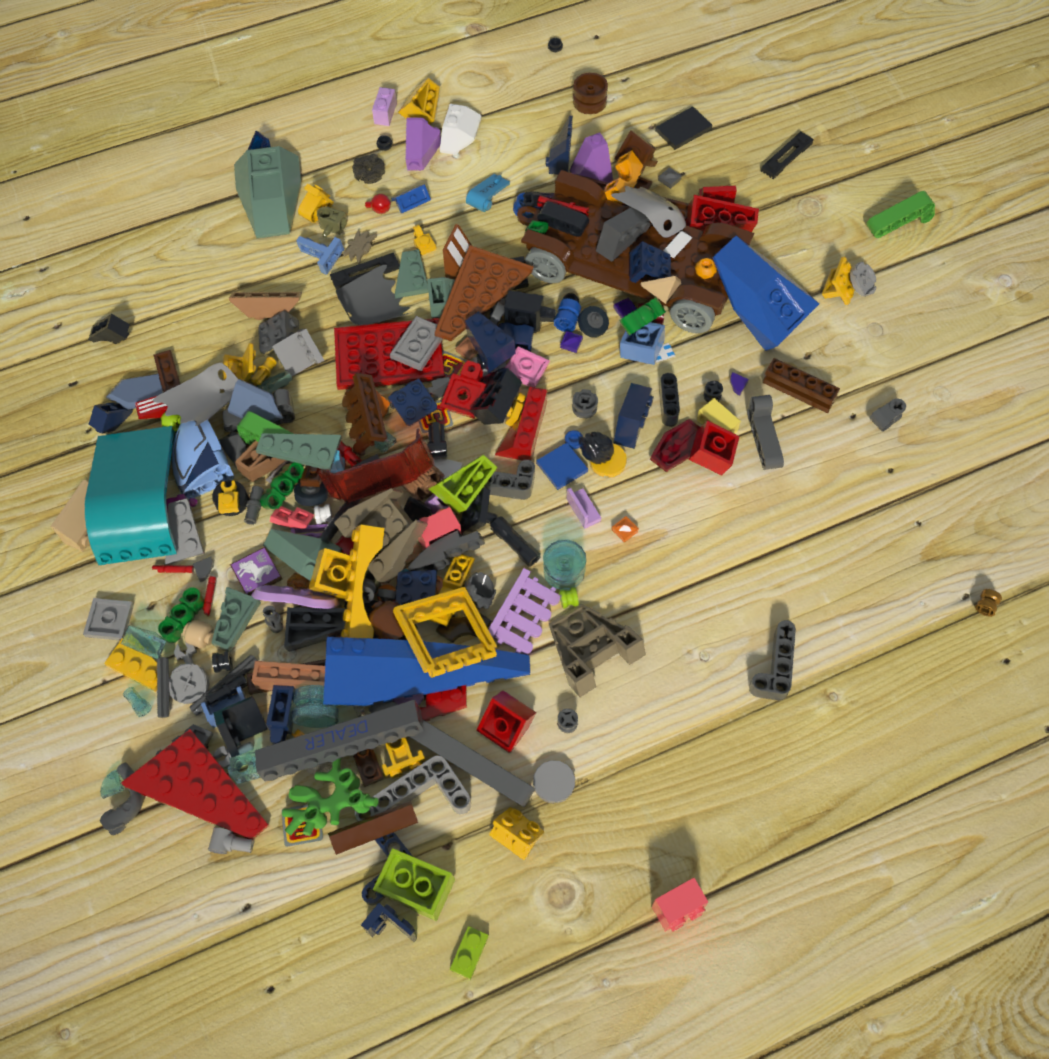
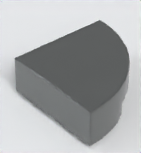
M212 557L193 564L200 582L209 577L208 575L214 567Z

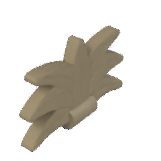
M357 231L354 241H347L349 247L343 252V256L345 257L349 254L350 261L356 256L357 262L360 264L362 256L369 252L372 247L371 242L377 237V234L369 236L367 231L360 235V231Z

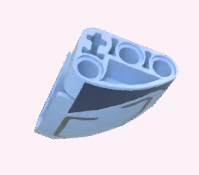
M208 419L195 426L197 421L180 423L172 447L173 475L180 493L185 494L188 499L215 489L222 481L233 480L234 478L228 460Z

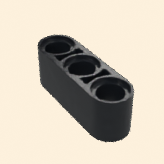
M549 201L545 202L537 215L538 221L546 222L549 227L576 237H580L589 224V218L585 214Z
M665 373L661 376L659 387L661 418L664 425L672 427L678 423L680 413L678 384L674 374Z

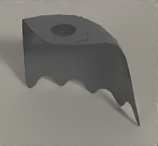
M381 265L336 290L340 303L350 321L354 324L368 325L411 314H403L410 307L399 306L402 298L395 299V294L391 291L396 281L383 278L387 265Z

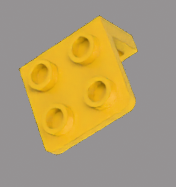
M253 343L248 344L243 357L224 354L223 364L238 379L250 383L251 375H254L256 368L255 364H253L256 355ZM224 371L222 373V380H226V373Z

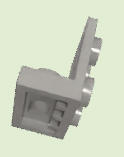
M300 329L272 346L284 369L290 373L291 377L314 363L319 364L324 361L307 329Z

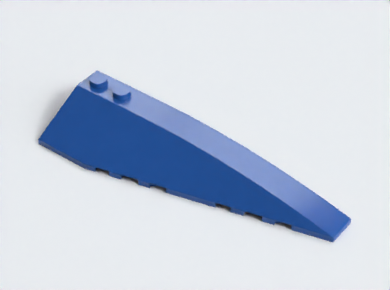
M327 637L323 704L367 706L372 705L373 702H388L399 697L410 698L420 693L425 695L457 689L458 686L466 685V687L473 686L475 683L484 681L489 683L500 678L510 679L530 675V657L525 654L496 650V657L484 661L481 659V662L463 666V668L451 672L446 671L445 674L431 678L428 672H423L408 640ZM423 641L431 658L470 647Z

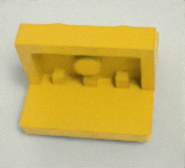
M841 257L838 267L831 269L822 295L825 299L840 296L845 305H849L855 289L850 279L851 264L847 261L846 257Z
M509 807L494 819L492 823L494 827L489 835L518 857L525 860L536 841L544 834V830L536 822L524 817L519 810Z

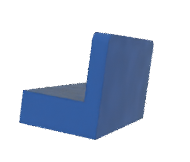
M425 184L394 196L391 200L396 201L400 213H404L430 201L431 198Z

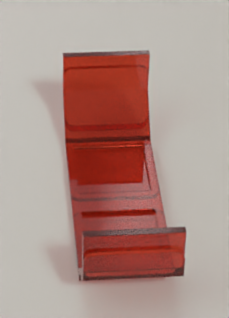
M416 429V439L400 453L334 474L329 472V470L317 468V473L332 498L351 502L418 480L420 475L426 473L434 465V459L420 429Z

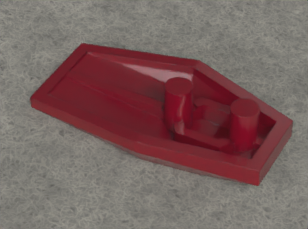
M688 419L665 432L650 460L667 472L689 459L696 432L700 426Z

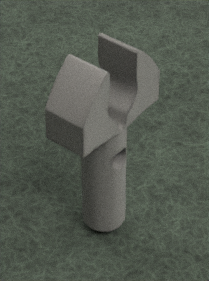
M185 642L187 651L184 654L177 644L174 650L176 659L184 660L185 664H194L192 655L197 653L195 647Z
M251 742L238 747L240 755L254 748ZM225 746L218 748L213 755L214 759L226 756L225 760L218 762V764L223 769L232 767L231 762L235 757H231Z

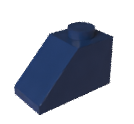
M117 402L94 405L88 425L102 434L115 431L132 414L133 409H126Z

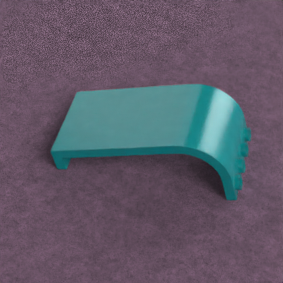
M172 426L97 437L85 497V522L88 539L98 566L177 554V547L170 529L166 505L171 452L175 438Z

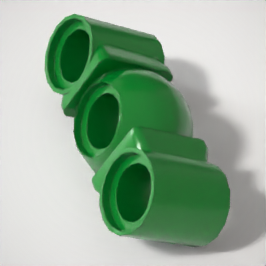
M655 297L619 321L630 336L666 311L658 298Z
M288 463L283 466L279 475L272 479L270 488L260 498L263 508L271 510L281 507L286 499L285 497L293 493L294 484H297L298 480L302 477L304 471L302 464ZM292 466L296 470L294 476L290 472ZM281 481L285 484L283 491L279 487ZM270 496L274 498L272 506L268 502Z
M197 588L186 589L183 596L179 599L180 603L175 604L169 612V617L166 616L165 620L159 624L158 631L166 642H177L181 637V633H183L185 625L188 622H192L195 614L197 615L199 610L203 608L204 598ZM197 597L195 601L190 602L193 598ZM185 613L183 617H179L180 614ZM173 629L171 633L166 634L168 630Z

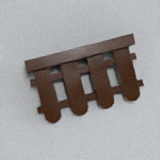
M356 373L353 376L354 387L350 391L345 392L342 406L349 409L345 419L347 423H352L353 426L349 431L350 438L356 439L353 452L364 456L366 454L365 450L369 446L375 445L374 441L384 442L387 439L373 377L372 375Z

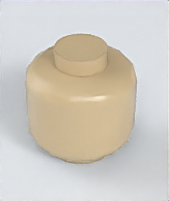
M193 620L185 625L183 637L186 643L202 649L212 642L214 633L213 627L210 624L200 620Z

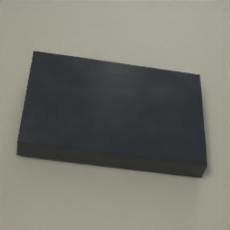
M692 106L656 126L655 131L676 150L712 130L713 125Z

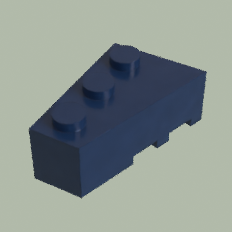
M479 311L465 320L467 336L475 350L479 353L480 359L486 365L489 373L516 354L514 339Z

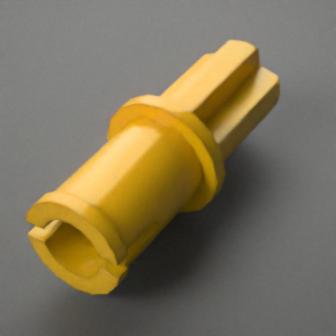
M267 357L265 362L257 368V372L251 379L255 386L261 385L265 378L271 375L272 369L277 364L276 360L272 357Z

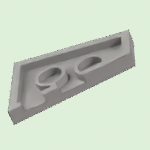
M186 498L169 503L168 520L177 547V554L166 556V565L204 554L189 499Z

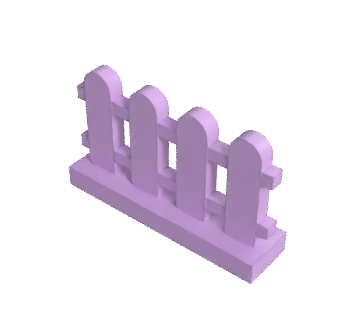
M525 568L519 575L488 630L493 638L498 639V644L502 645L504 642L516 649L515 653L530 654L533 650V645L527 640L530 636L533 638L540 637L542 628L537 623L539 620L546 622L550 619L551 612L546 606L548 603L553 606L557 605L560 601V596L555 592L556 588L551 587L549 589L539 584V579L536 577L533 580L530 579L531 571ZM522 589L526 591L524 596L520 594ZM530 594L543 600L542 605L529 599ZM512 605L517 607L515 612L510 610ZM523 610L535 618L533 621H530L519 615L520 611ZM503 621L508 623L505 628L501 626ZM514 626L525 633L524 637L522 638L511 632V627Z

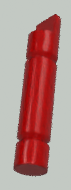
M153 565L152 570H157L158 573H194V566Z
M214 576L208 578L203 605L204 614L210 616L217 579Z

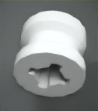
M326 504L324 507L314 506L317 525L323 522L330 523L333 519L330 504Z

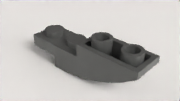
M455 531L428 546L414 559L408 570H442L451 564L449 557H457L462 552L480 548V546L485 544L484 538L478 531L462 536L459 531Z

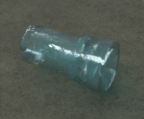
M134 687L124 691V697L132 705V709L138 717H143L151 711L152 706L150 703L143 699Z

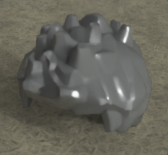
M482 572L472 574L465 582L464 587L477 609L480 610L481 607L488 609L492 605V600L496 594L493 582L488 575Z

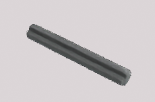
M249 655L190 706V710L196 716L203 712L201 703L205 702L210 706L205 698L206 695L220 688L223 683L227 684L240 675L244 676L254 668L255 661L258 660L253 655Z

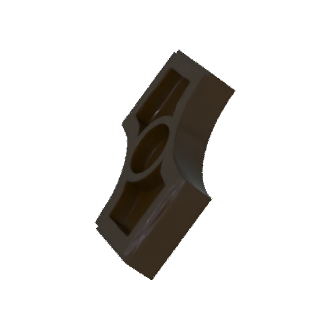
M479 613L488 628L492 623L491 620ZM467 616L463 618L451 617L447 626L440 624L436 629L438 634L452 643L459 637L466 635L477 637Z

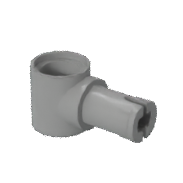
M213 828L208 851L217 854H227V851L232 852V850L251 853L254 840L236 837L228 829Z

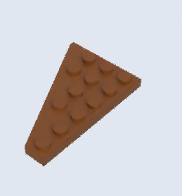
M469 245L434 336L448 341L454 340L466 329L465 320L478 311L482 315L507 295L509 290H513L533 272L534 266Z

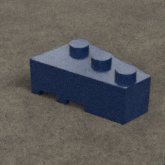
M631 383L618 416L614 444L635 449L641 428L643 429L645 425V417H648L654 396H651L652 388Z

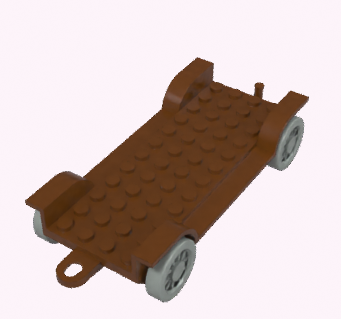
M561 170L555 180V193L552 199L567 203L574 202L575 205L588 207V226L580 237L551 227L548 228L545 234L527 229L521 239V243L526 244V248L529 250L525 258V264L534 266L531 274L543 282L559 283L568 272L651 301L656 296L643 288L641 282L657 279L645 274L636 283L630 281V252L642 241L663 251L682 231L691 236L692 239L675 258L671 257V277H678L681 280V284L666 304L660 299L658 300L661 305L671 307L670 316L678 327L691 333H704L711 328L715 316L722 313L729 297L718 270L713 277L703 279L696 274V263L703 258L713 260L712 257L735 236H738L750 245L755 233L725 223H712L706 226L703 231L685 226L678 233L665 238L659 234L650 221L649 229L611 262L596 252L604 222L631 207L607 200L603 189L594 181ZM524 206L518 210L517 219L521 224L529 226L532 220L538 221L537 215L540 209ZM525 212L533 213L534 216L532 218H526L522 214ZM666 220L663 224L664 230L668 231L672 227L671 220Z

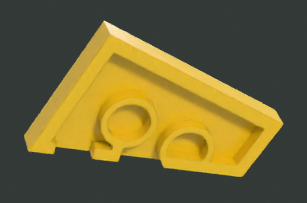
M127 631L104 664L156 692L157 662L135 637Z

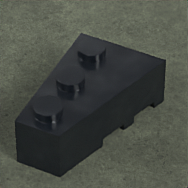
M509 368L498 369L469 411L484 425L503 423L522 381Z
M287 607L284 647L288 652L327 641V637L340 636L342 630H345L343 613L347 608Z

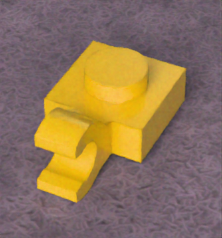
M419 224L413 226L415 231L413 234L416 238L413 239L414 245L419 249L421 256L436 250V244L429 233L424 235Z

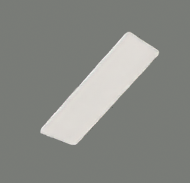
M681 231L663 251L670 254L672 258H675L692 237Z

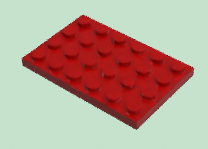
M439 318L425 319L437 325L439 323ZM412 321L334 328L337 389H352L354 387L353 376L356 373L372 375L374 386L406 384L418 378L421 382L445 378L441 343L439 344L423 370L419 371L390 358V353Z

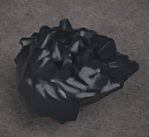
M591 432V434L586 433L585 437H580L579 439L582 455L594 464L606 463V461H610L614 454L612 440L605 434Z

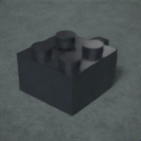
M508 291L504 307L505 323L508 322L516 326L526 324L533 327L534 333H537L541 329L542 322H554L556 309L543 306L542 295Z

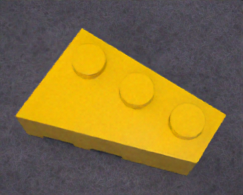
M427 78L415 88L398 113L406 119L424 118L430 125L435 120L440 87Z

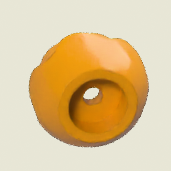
M703 258L695 265L696 274L703 279L711 278L717 272L714 261L709 258Z

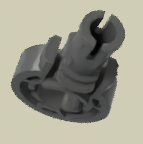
M507 295L492 307L489 320L495 325L498 324L503 314H505L504 307Z

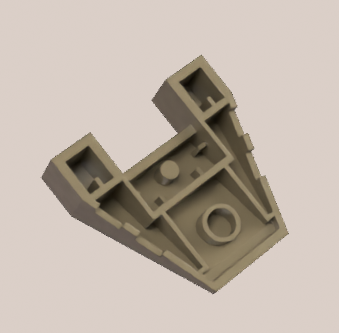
M579 604V606L574 607L549 623L568 684L579 697L597 687L591 670L611 657L619 654L631 665L646 655L643 639L631 627L627 625L622 626L612 618L607 619L601 616L600 612L583 604Z

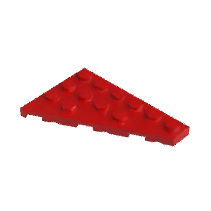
M191 729L121 782L125 788L179 809L213 825L228 829L247 839L253 840L269 827L267 822Z

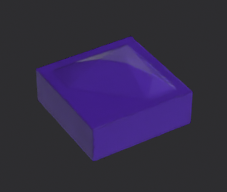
M566 331L560 348L577 353L583 336Z

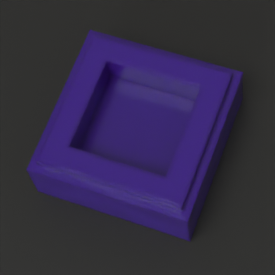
M629 297L614 304V309L621 319L637 309Z

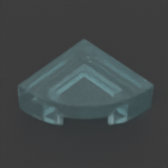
M117 770L109 773L102 782L100 793L103 799L124 790Z

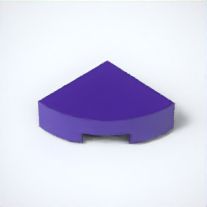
M732 372L730 383L733 391L740 396L749 379Z

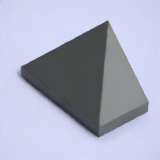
M233 431L218 441L236 466L235 461L247 450V447L239 434Z

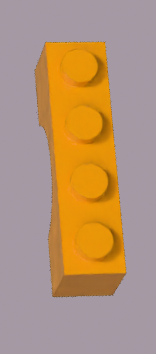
M633 151L619 157L615 165L619 178L608 183L604 189L607 200L626 205L612 197L611 194L625 192V186L634 188L643 164Z

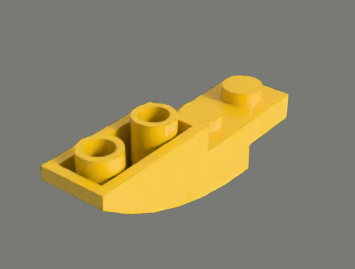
M463 554L454 557L443 579V586L439 594L464 587L465 582L470 576L475 558ZM455 612L430 619L429 621L447 626Z

